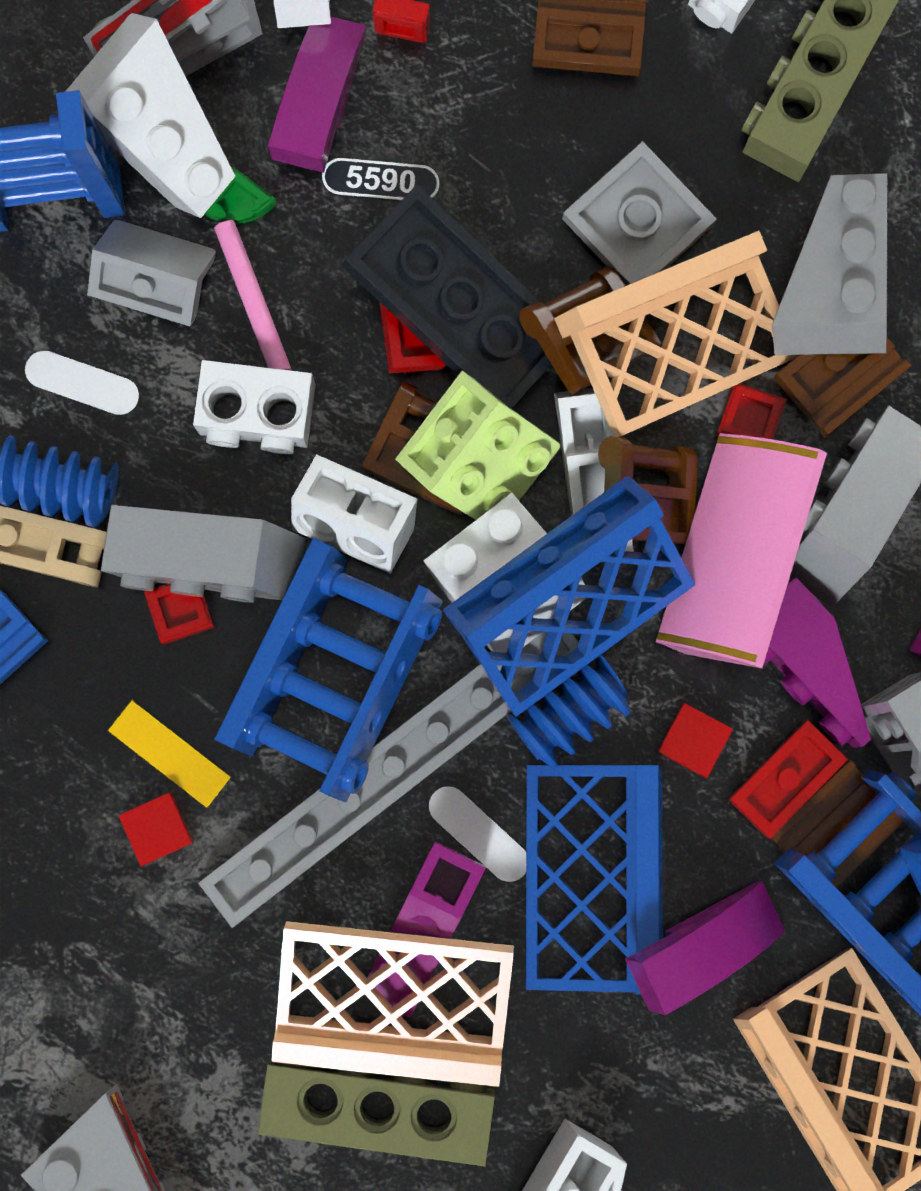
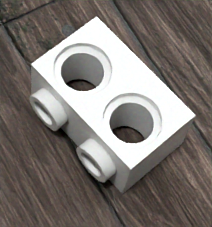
M202 360L193 426L200 435L207 436L206 443L215 446L236 448L239 447L240 440L261 442V450L278 454H293L294 446L308 448L316 386L313 375L306 372ZM225 395L239 397L241 399V408L235 416L222 419L214 415V406L218 399ZM287 401L296 406V414L289 423L275 425L268 421L269 409L275 403Z
M316 454L291 498V530L311 539L315 538L340 552L391 574L414 531L417 498Z

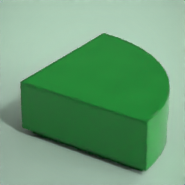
M233 166L234 179L204 215L218 222L234 220L235 224H242L264 216L274 208L277 202L275 197Z

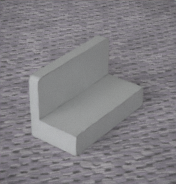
M114 220L92 249L87 295L191 326L197 317L202 280L214 262L216 251L213 248L121 220Z

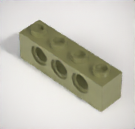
M824 0L817 14L807 10L792 37V40L800 44L792 60L782 55L767 82L769 87L775 89L766 106L757 101L741 131L750 135L742 153L799 182L899 0ZM846 12L856 20L857 25L853 27L841 25L835 19L834 13ZM812 57L823 58L829 62L832 71L828 73L818 72L810 66L808 59ZM789 102L798 103L806 110L808 117L804 119L791 118L785 113L782 105Z
M270 1061L267 1065L257 1135L485 1167L495 1098L494 1089L485 1088L484 1085L451 1081L449 1083L423 1078L292 1065ZM315 1084H326L335 1091L338 1103L329 1111L315 1110L307 1100V1090ZM372 1092H383L392 1099L394 1111L384 1119L371 1118L363 1109V1098ZM433 1099L444 1102L451 1112L449 1120L439 1127L425 1125L418 1115V1109L424 1102Z

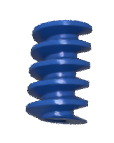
M9 435L0 451V504L11 507L19 501L21 508L28 512L37 510L41 505L43 514L52 518L62 510L64 519L73 523L78 521L84 514L86 525L96 528L106 518L113 504L118 485L119 466L115 462L108 475H104L101 469V458L94 456L86 470L80 469V454L76 451L70 454L65 465L59 464V449L56 446H51L44 459H39L37 443L31 440L23 453L18 454L16 438Z
M602 655L595 658L597 671L586 665L577 672L579 684L568 678L559 685L562 696L559 697L551 691L541 698L542 710L533 704L523 711L525 722H521L511 714L506 715L508 721L536 760H542L553 769L558 766L554 748L558 746L570 755L576 753L572 737L575 733L588 742L595 740L590 724L592 721L595 720L608 730L613 727L609 709L613 707L626 717L631 714L627 701L628 693Z

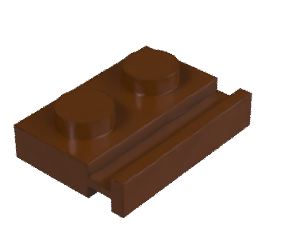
M538 0L532 66L639 76L647 0Z
M887 337L886 353L800 354L775 375L774 380L808 420L811 419L820 429L819 433L825 438L912 365L907 360L904 361L895 351L894 344Z
M847 760L771 840L784 853L791 848L804 854L806 857L812 851L818 854L877 794L861 778L863 774L856 768V765L851 760ZM892 812L834 870L837 876L831 883L835 887L839 886L904 822Z

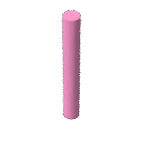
M228 220L219 223L214 229L267 367L291 371V366L235 221Z

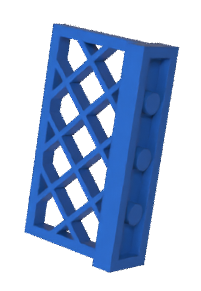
M628 475L443 609L449 621L461 634L506 706L515 717L695 586L691 575L660 519L664 514L656 499ZM648 527L650 533L643 553L625 551L628 541ZM605 562L598 586L579 585L581 576L598 563ZM621 563L638 565L631 588L613 587ZM654 566L669 567L674 575L673 578L656 590H646ZM554 595L559 596L552 619L533 618L535 609ZM574 597L593 598L586 621L567 620ZM609 599L625 600L626 604L620 617L611 623L601 622ZM506 630H513L506 653L487 652L485 649L487 644ZM528 631L548 632L541 655L522 654ZM563 633L581 634L575 650L567 656L556 655ZM496 665L502 666L501 671H499ZM517 666L536 667L532 681L514 694L510 687Z
M527 765L526 990L636 992V994H641L628 965L627 979H604L588 961L609 940L629 957L663 938V766L558 765L553 769L549 765ZM540 776L562 777L577 792L556 815L540 801ZM572 777L593 778L582 788ZM604 777H626V801L610 816L588 793ZM582 799L605 821L583 844L561 822ZM540 811L549 820L541 830ZM625 811L626 832L616 822ZM554 827L577 848L556 871L540 856V841ZM609 827L626 842V858L612 872L588 850ZM582 854L605 877L584 900L560 877ZM540 868L549 876L541 886ZM625 868L626 888L616 878ZM554 882L577 905L556 928L539 911L540 896ZM609 883L627 901V914L612 929L588 906ZM581 911L605 934L584 957L560 933ZM539 923L549 933V935L540 944ZM626 923L627 945L616 935ZM555 939L573 957L577 964L562 978L539 977V953ZM583 968L593 979L572 977Z

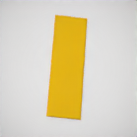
M132 700L108 730L206 808H208L231 778Z

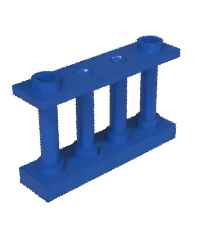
M80 90L56 93L58 114L50 115L47 122L0 128V232L8 231L6 207L86 197L88 202H95L104 218L125 215L119 162Z
M313 538L214 740L252 757L257 747H261L263 744L326 774L327 776L319 791L335 799L347 802L350 794H355L366 779L369 768L368 763H366L367 758L424 640H430L440 625L442 618L440 607L443 601L429 589L418 585L411 602L346 574L345 566L349 559L334 547ZM339 594L400 622L386 653L322 624L321 615L330 597ZM315 644L375 672L376 674L362 703L298 674L297 664L305 648ZM290 694L351 723L338 753H332L275 725L272 716L281 697Z
M868 769L861 778L877 795L818 854L812 851L806 857L804 854L789 848L774 864L921 1016V976L908 963L914 956L911 950L921 941V908L895 934L888 932L883 937L869 923L875 917L872 910L910 873L900 850L856 895L850 891L844 897L831 883L837 876L834 870L892 812L915 834L907 843L921 838V811L911 802L917 796L914 790L894 772L887 776L886 774Z

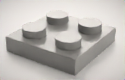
M643 141L563 212L562 217L566 224L606 266H610L618 272L626 286L667 269L709 231L717 220Z

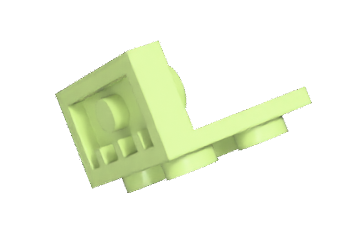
M461 371L395 460L431 493L477 520L511 493L520 501L557 453L560 444L506 406L470 375Z

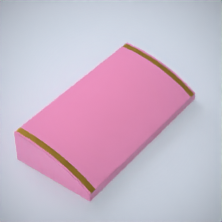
M719 434L682 554V560L695 586L666 606L656 639L657 643L687 655L757 668L763 667L825 462L826 452L817 448L784 441L735 434Z

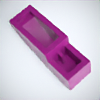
M331 17V24L309 25L288 79L268 144L272 160L324 173L336 129H340L367 32L366 25Z
M756 881L666 930V937L627 957L625 960L648 1010L667 1015L703 994L749 963L775 942L785 930L763 882Z

